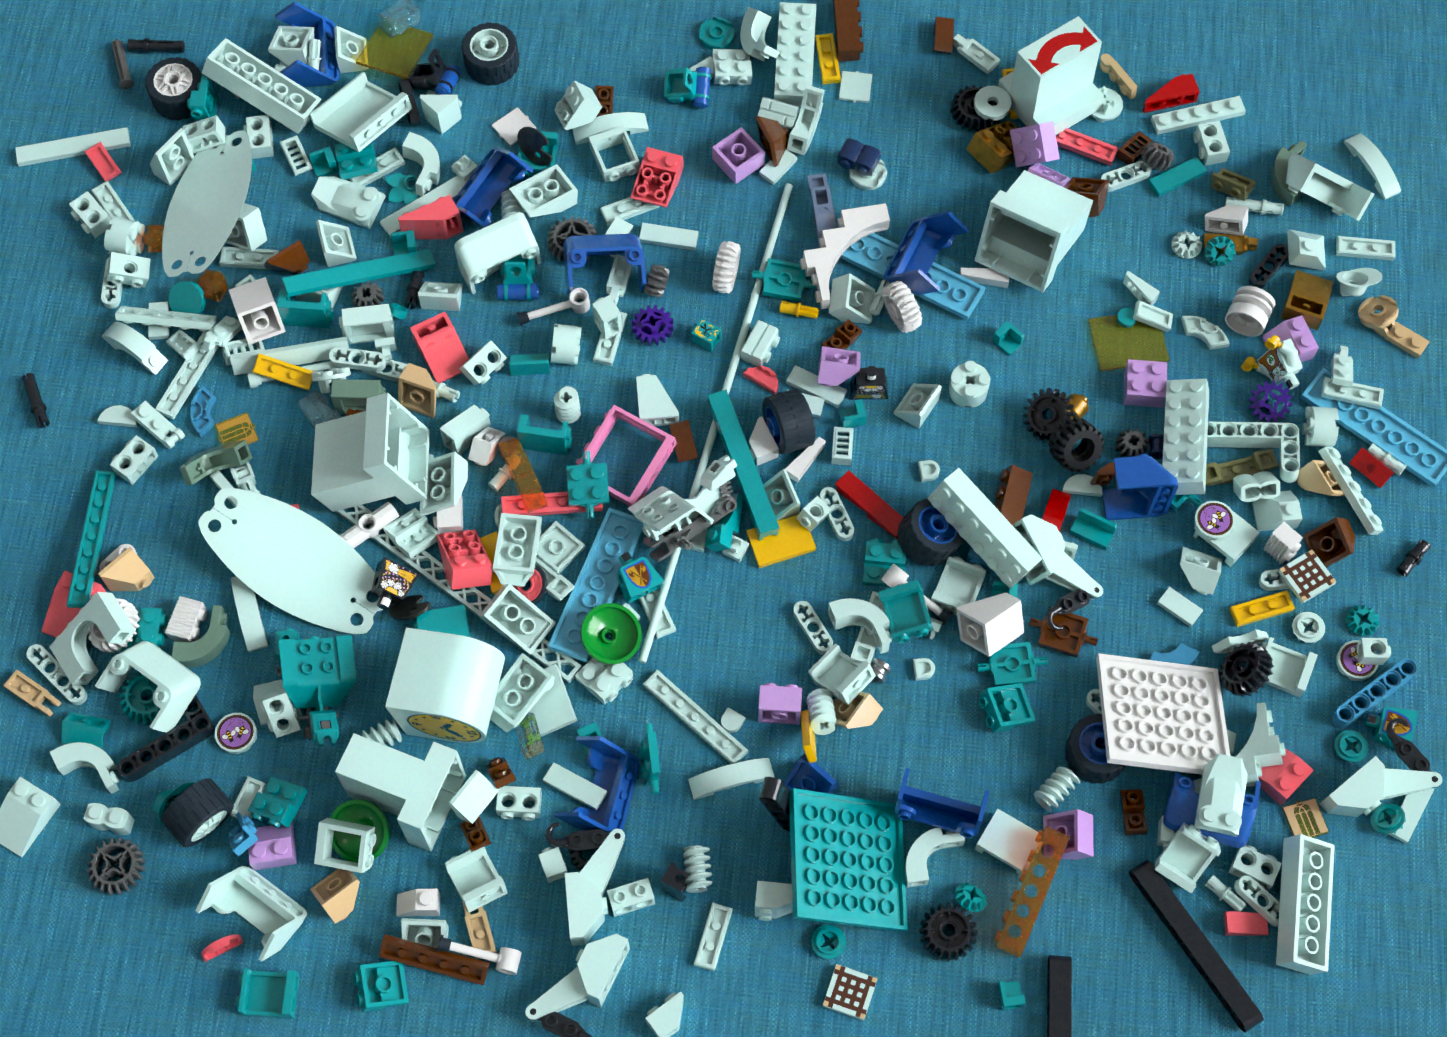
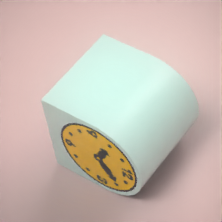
M406 628L385 707L406 735L459 743L482 742L486 738L505 656L497 648L470 637Z

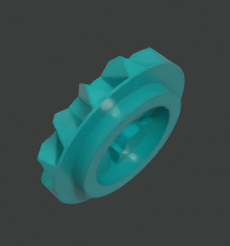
M1216 236L1209 240L1205 246L1206 259L1210 264L1217 267L1226 266V264L1233 260L1236 254L1233 241L1226 236ZM1216 246L1220 249L1225 247L1223 251L1225 252L1226 256L1221 254L1216 256L1218 252L1214 247Z
M1365 604L1354 606L1346 615L1348 628L1359 636L1372 635L1380 623L1378 614L1373 611V608L1366 607ZM1367 615L1366 622H1364L1363 624L1361 623V625H1358L1360 623V617L1362 618L1363 616Z
M1346 730L1336 737L1334 749L1337 752V757H1341L1344 762H1353L1354 764L1366 757L1368 743L1359 732ZM1347 743L1349 745L1357 743L1354 747V751H1345L1346 747L1348 746Z
M1396 804L1381 805L1374 810L1371 816L1373 828L1378 833H1384L1386 836L1388 833L1396 834L1398 829H1403V824L1406 822L1403 809ZM1385 815H1388V817L1391 818L1392 824H1388V822H1386Z
M969 882L965 884L960 883L954 891L956 901L966 910L980 912L988 903L986 901L987 895L982 893L983 889L976 888V884L971 886Z
M823 925L813 933L811 945L814 953L822 959L831 960L839 957L845 950L846 938L838 927ZM823 935L829 940L835 938L832 942L833 949L830 946L822 948L825 943Z

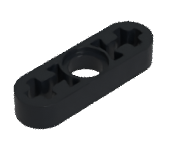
M409 79L398 80L400 93L404 92L408 95L412 109L406 113L410 127L419 126L420 115Z
M1276 244L1251 273L1249 278L1250 286L1262 289L1269 282L1289 255L1286 245ZM1282 252L1283 254H1281L1276 260V254ZM1270 263L1274 266V269L1267 270L1264 264ZM1261 273H1262V274H1263L1262 279L1259 280L1258 282L1255 281V279H1257V278L1261 275Z

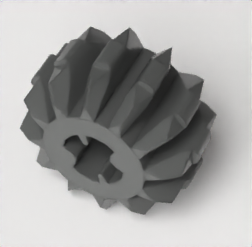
M1150 141L1144 147L1141 154L1142 161L1157 171H1166L1173 163L1175 157L1173 151L1169 150V147Z
M655 264L651 266L644 288L646 294L659 298L663 296L670 273L668 268Z
M367 281L364 285L359 283L360 287H354V292L351 293L354 307L381 305V302H384L382 288L378 287L376 282L371 284Z
M1130 427L1126 432L1122 430L1119 434L1120 437L1116 438L1115 442L1117 445L1115 449L1120 451V457H1135L1140 454H1146L1145 452L1149 450V438H1144L1145 432L1138 433V428L1134 431Z

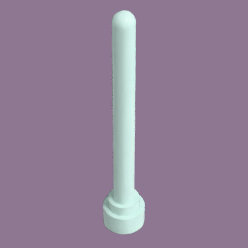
M331 361L302 366V368L314 372L338 368ZM254 372L248 373L250 388L259 387L262 382L275 380Z

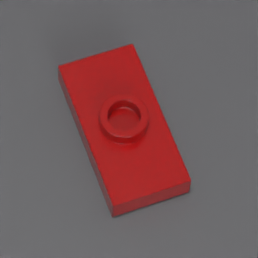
M1363 447L1349 462L1380 488L1394 474L1391 469Z

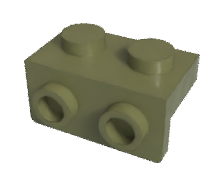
M1224 168L1218 174L1214 172L1211 175V188L1245 201L1256 186V181Z

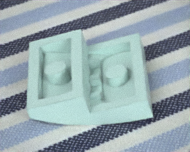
M416 508L383 527L384 532L409 559L438 542L436 536L441 534L428 524V518L425 515L421 516L420 511Z

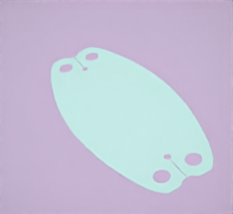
M244 130L225 136L226 143L219 145L216 149L210 150L208 148L197 152L184 172L170 202L163 230L162 260L164 271L168 277L179 276L183 272H190L191 274L203 272L216 258L231 234L243 208L251 177V143L248 134ZM235 138H241V139H242V141H241V143H240L239 145H237V146H232V145H231V142H232ZM199 257L206 258V261L203 265H195V261ZM175 261H182V265L180 268H171L172 264Z
M235 488L221 489L214 498V507L211 511L205 512L198 521L200 531L217 556L243 583L271 604L313 624L350 634H364L371 629L374 623L373 616L377 611L383 610L377 606L378 601L371 603L366 598L367 592L372 590L375 572L342 537L316 518L274 498ZM229 496L237 499V506L233 509H228L224 504L225 499ZM213 519L219 520L221 523V529L218 532H211L208 528L209 522ZM232 520H237V524H232ZM353 597L356 599V602L354 603L351 602V598ZM355 613L363 616V623L359 626H354L350 621L351 616Z

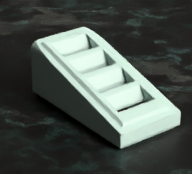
M297 135L280 142V147L295 176L313 169ZM297 146L296 149L290 151L287 150L291 147ZM300 152V154L295 155L293 157L290 156L291 154ZM301 157L303 158V160L298 161L296 163L293 162L296 159H299ZM304 163L306 164L305 167L300 168L298 170L296 169V166H299Z
M1127 271L1123 284L1139 301L1153 306L1158 299L1159 290Z
M247 339L228 342L222 347V354L226 366H230V356L262 351L265 348L262 340L249 345ZM254 344H256L257 350H254V348H253V345H254Z
M834 427L831 464L851 466L854 428ZM838 433H848L849 436H841ZM837 439L849 440V442H838ZM837 446H848V448H837ZM836 452H845L848 455L836 454Z

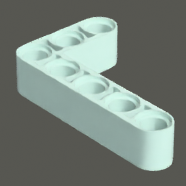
M1208 422V434L1211 435H1207V447L1279 448L1280 478L1287 483L1297 480L1300 468L1299 428L1293 423Z

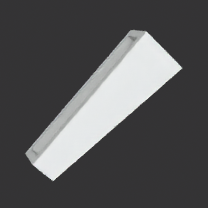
M991 268L960 269L961 276L976 283L1008 288L1009 277Z
M818 437L812 446H809L785 468L790 479L797 483L825 447L826 441Z

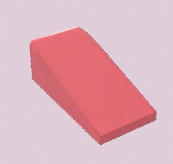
M1225 911L1223 914L1225 936L1269 935L1267 920L1259 913Z

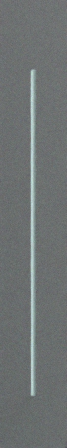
M787 183L785 185L759 271L764 272L766 269L768 258L771 259L792 191V184ZM756 278L722 391L727 389L728 395L739 363L740 351L745 343L763 285L762 279ZM712 420L688 499L695 498L701 486V475L706 470L718 431L714 420ZM680 547L673 551L663 578L664 583L660 588L638 662L643 664L646 663L681 551Z

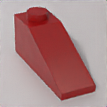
M1193 73L1181 74L1173 78L1147 98L1142 110L1143 113L1196 102L1200 91Z
M1052 489L1042 520L1055 525L1060 532L1071 494Z

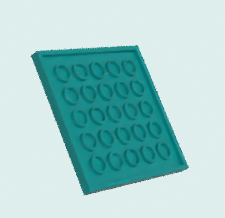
M796 788L790 790L793 919L899 932L908 930L902 820L894 812L896 804Z

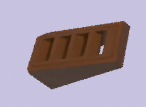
M1139 131L1118 150L1116 157L1127 165L1133 164L1141 157L1144 147L1153 140Z

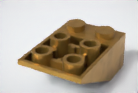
M1008 120L976 132L966 150L991 174L1000 171L1015 160L1010 130L1017 129V126Z
M1296 270L1280 318L1289 320L1302 315L1308 328L1318 331L1328 306L1333 281Z

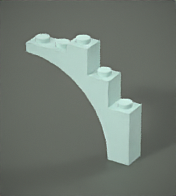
M1265 702L1257 703V717L1253 732L1247 744L1236 756L1243 760L1244 767L1248 773L1246 787L1255 786L1256 781H1259V777L1262 776L1261 767L1283 764L1282 756L1286 755L1284 743H1280L1278 735L1274 734V728L1269 725V723L1273 722L1272 712L1267 710ZM1202 778L1193 781L1195 784L1194 792L1200 793Z

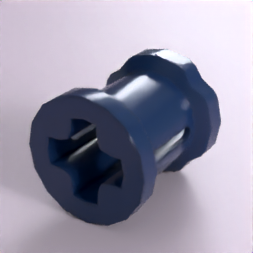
M1150 435V451L1148 456L1154 459H1162L1164 435Z

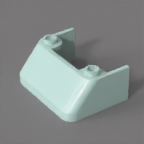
M1294 152L1291 153L1288 159L1286 184L1289 186L1287 189L1297 194L1299 191L1306 193L1333 207L1331 211L1340 216L1344 213L1358 221L1361 219L1374 193Z
M523 213L513 214L459 239L454 245L459 271L472 294L476 293L474 283H480L485 279L487 269L519 254L524 259L534 258L537 264L541 263L539 247Z
M142 641L115 655L95 687L117 693L131 669L135 668L158 685L153 694V702L160 708V711L150 725V728L167 733L175 728L199 690L200 678L155 644Z
M241 866L209 883L195 910L200 913L212 906L220 914H228L235 911L265 934L261 940L264 949L258 959L261 962L280 951L307 916L306 910L255 870L246 866Z

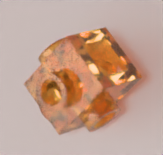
M147 225V233H143L144 245H148V252H162L164 225Z
M206 269L198 280V285L203 290L204 297L218 302L221 301L228 288L226 279L221 272Z

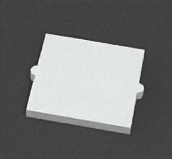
M518 107L492 124L499 137L503 138L510 147L518 142L517 135L520 129L523 127L536 129V126L529 120V117L525 116Z

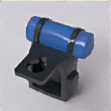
M433 49L428 58L429 63L417 64L409 77L410 85L413 89H435L436 95H452L453 89L459 82L460 75L462 74L461 69L456 65H449L447 67L443 63L438 50Z

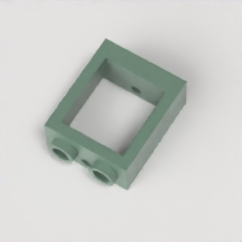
M332 380L331 399L337 414L345 415L349 408L364 412L366 411L367 398L386 393L385 388H382L380 380Z

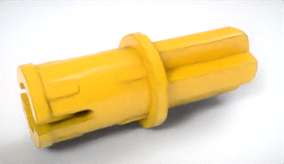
M782 301L780 305V313L796 315L797 318L799 316L815 319L818 317V308L801 305V302L797 304Z

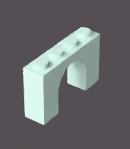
M95 593L91 600L80 609L77 616L67 624L64 631L50 645L51 651L73 685H87L99 672L86 647L88 632L94 624L98 626L106 641L113 644H124L135 631L113 593Z

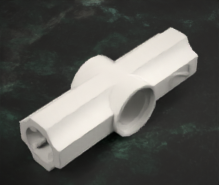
M388 501L373 513L363 515L356 525L341 534L340 537L355 548L368 538L376 537L379 531L398 518L399 514ZM374 524L371 528L365 529L366 525Z

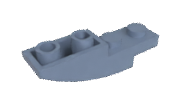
M826 173L807 176L818 245L819 238H822V230L836 228L833 203Z

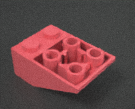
M647 147L630 199L667 208L684 168L683 156Z
M450 195L440 197L436 201L428 205H422L419 209L412 212L404 213L398 218L401 232L414 230L416 240L449 239L464 232L460 212Z
M442 312L410 327L413 340L436 382H444L462 373L459 368L469 358L446 312Z
M476 530L437 534L436 537L445 575L452 590L491 585L493 565Z

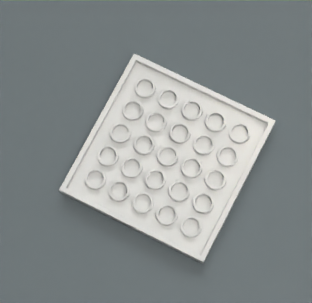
M1098 654L1096 662L1107 763L1203 775L1204 765L1217 754L1230 756L1218 669Z

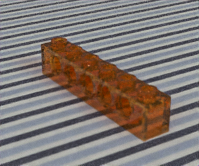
M1047 826L1044 831L1039 830L1035 842H1038L1036 850L1031 849L1027 862H1030L1028 870L1023 869L1018 880L1022 882L1019 891L1015 889L1010 901L1014 903L1011 911L1007 909L1002 919L1005 922L1003 931L998 929L995 936L996 948L1021 958L1070 836ZM1043 846H1050L1053 849V855L1050 857L1043 856L1041 853ZM1037 865L1042 866L1045 869V875L1042 877L1035 876L1033 868ZM1028 885L1034 886L1037 890L1036 896L1028 897L1025 894V887ZM1020 905L1026 906L1029 910L1028 916H1018L1016 912L1017 907ZM1012 925L1020 928V935L1016 938L1011 937L1008 933V928Z

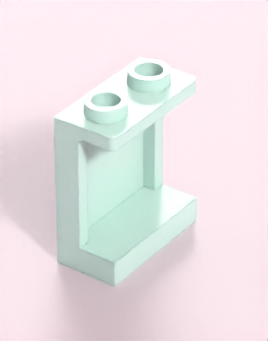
M1233 512L1235 516L1234 529L1228 537L1222 540H1210L1200 535L1197 530L1193 535L1194 538L1200 536L1226 557L1225 563L1230 567L1251 546L1260 533L1235 512Z
M948 557L931 601L940 608H945L950 613L953 612L954 615H957V607L976 601L986 575V570L980 565L966 563L959 557Z
M1270 637L1267 642H1263L1261 645L1271 655L1273 659L1272 664L1274 665L1271 669L1273 674L1268 676L1269 681H1266L1265 684L1301 697L1306 690L1318 655L1309 652L1307 656L1273 643L1274 638Z
M834 644L808 671L815 685L831 691L833 696L847 705L876 676L868 662L858 663L851 661L850 657L844 654L837 644Z
M997 809L979 839L975 850L980 853L984 851L1016 869V873L1020 875L1022 870L1027 872L1032 863V860L1029 858L1032 853L1037 854L1043 844L1040 842L1042 834Z
M1183 823L1155 861V870L1192 893L1196 888V881L1216 855H1220L1219 842L1213 837L1208 836L1207 838L1202 835L1198 828H1194V825L1190 824L1189 826Z
M485 847L473 852L469 849L467 852L454 856L445 862L448 875L469 913L507 894L505 883L502 877L498 875Z

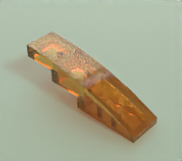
M518 438L499 443V448L512 481L514 480L528 513L546 507L548 503Z

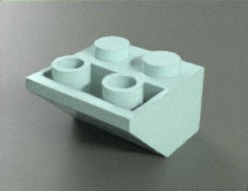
M573 81L571 86L566 89L561 101L556 104L554 111L564 129L569 130L593 122L602 106L591 88Z

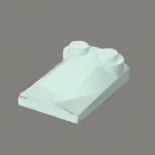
M320 176L311 193L319 211L371 229L386 197L384 193L379 192L374 187H365L335 176Z
M501 513L493 563V571L498 576L500 584L524 587L529 578L534 574L539 537L541 535L542 517Z
M522 653L499 683L490 720L505 732L516 728L543 693L553 687L555 677Z
M1217 754L1204 765L1194 828L1235 837L1239 835L1248 775L1241 758Z

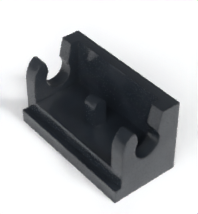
M671 862L661 879L662 891L683 902L685 899L683 890L688 884L680 879L679 875L686 879L688 875L685 871L677 868L675 863Z

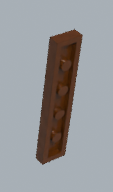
M386 934L382 939L379 953L381 958L480 985L485 983L490 964L489 962L441 950L437 952V948Z

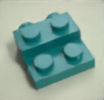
M205 75L201 76V82L197 86L198 91H191V96L187 100L188 109L191 110L190 114L196 122L215 116L219 96L211 79Z
M373 141L360 152L341 142L334 145L341 179L346 180L378 172Z
M871 539V542L867 541L862 585L890 587L881 578L893 563L905 572L906 553L901 549L898 541H891V544L883 543L881 539Z
M141 608V610H137L138 617L140 618L137 624L140 627L136 628L135 632L137 634L133 635L132 641L127 643V647H122L121 651H125L142 641L151 642L160 648L164 645L163 627L167 625V614L164 613L162 608Z
M1022 683L987 688L980 694L979 705L982 709H985L987 714L986 724L989 728H992L993 733L1008 731L1016 726L1028 725L1036 721Z
M271 776L263 793H256L247 811L252 814L251 818L262 823L265 820L275 828L279 829L280 826L289 828L308 791L304 787Z
M389 961L359 965L356 972L353 973L354 985L359 987L356 1003L358 1007H362V1012L384 1010L386 1007L407 1005L409 1003L403 963Z

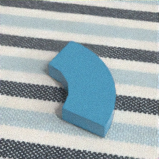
M203 385L193 396L190 409L191 423L201 438L216 425L211 418V410L217 401L216 397Z
M1180 643L1177 649L1170 653L1154 651L1150 660L1191 665L1197 658L1199 651Z

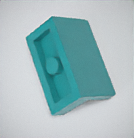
M549 353L510 355L509 367L511 376L550 374Z
M1080 508L1069 533L1106 550L1116 531L1117 524L1084 508Z
M70 712L62 721V743H89L103 749V737L110 728V720Z

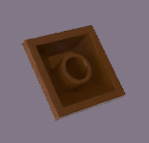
M760 116L755 117L760 142L774 167L779 165L787 149L786 138H789L788 132L785 127H781L778 121Z
M1072 177L1064 188L1093 200L1088 217L1099 216L1104 209L1109 180Z
M298 240L266 260L264 267L289 274H294L295 272L300 274L308 269L307 265L310 263V260L302 243Z
M1335 517L1303 535L1309 551L1313 550L1326 568L1354 553L1356 537L1348 519Z

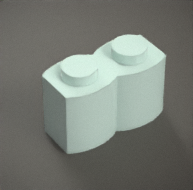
M1268 471L1258 472L1253 476L1242 474L1233 478V491L1244 502H1252L1260 498H1275L1280 495V481Z
M99 803L88 804L83 818L96 830H111L118 835H129L135 821L126 810L117 807L108 809L105 805Z

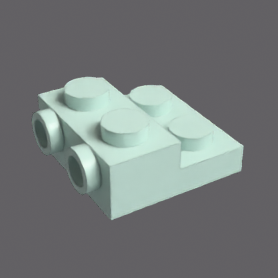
M713 49L714 84L751 85L752 66L749 54L743 49Z
M594 658L575 675V679L604 705L608 701L612 702L617 697L618 691L622 687H627L633 680V671L624 663L609 665L601 663Z

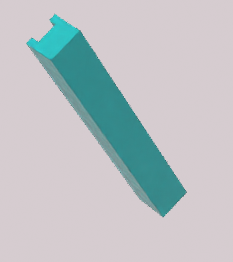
M727 389L708 395V407L726 454L730 459L733 458L737 464V467L733 469L736 474L735 478L758 539L760 541L763 540V537L773 534L776 536L779 533V525Z

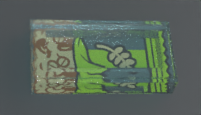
M530 712L516 727L524 759L527 760L545 752L535 715Z

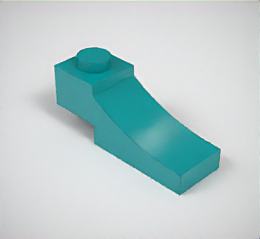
M740 494L731 495L736 500V509L715 522L712 527L707 528L705 547L714 552L730 549L732 535L739 532L743 496Z

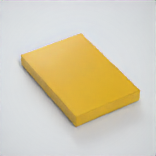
M798 515L777 521L779 525L778 535L774 536L773 534L763 537V540L760 541L755 528L746 530L759 568L816 551V545L811 532L796 519Z

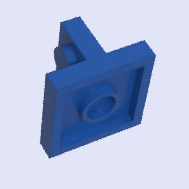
M805 754L800 757L784 782L789 790L796 788L832 794L839 786L836 780L815 762H808Z

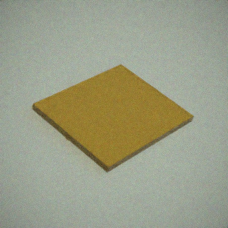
M383 18L357 58L356 64L408 79L434 37V34Z
M1117 315L1090 318L1088 320L1100 371L1125 368L1128 359L1157 362L1170 361L1162 330L1137 320L1132 327L1124 328L1117 323Z

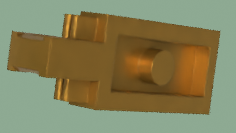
M1204 233L1203 235L1204 254L1206 244L1216 236L1230 238L1235 245V255H1242V253H1246L1248 250L1256 251L1258 246V238H1247L1246 235ZM1214 247L1218 252L1217 254H1225L1223 251L1225 247L1222 249Z

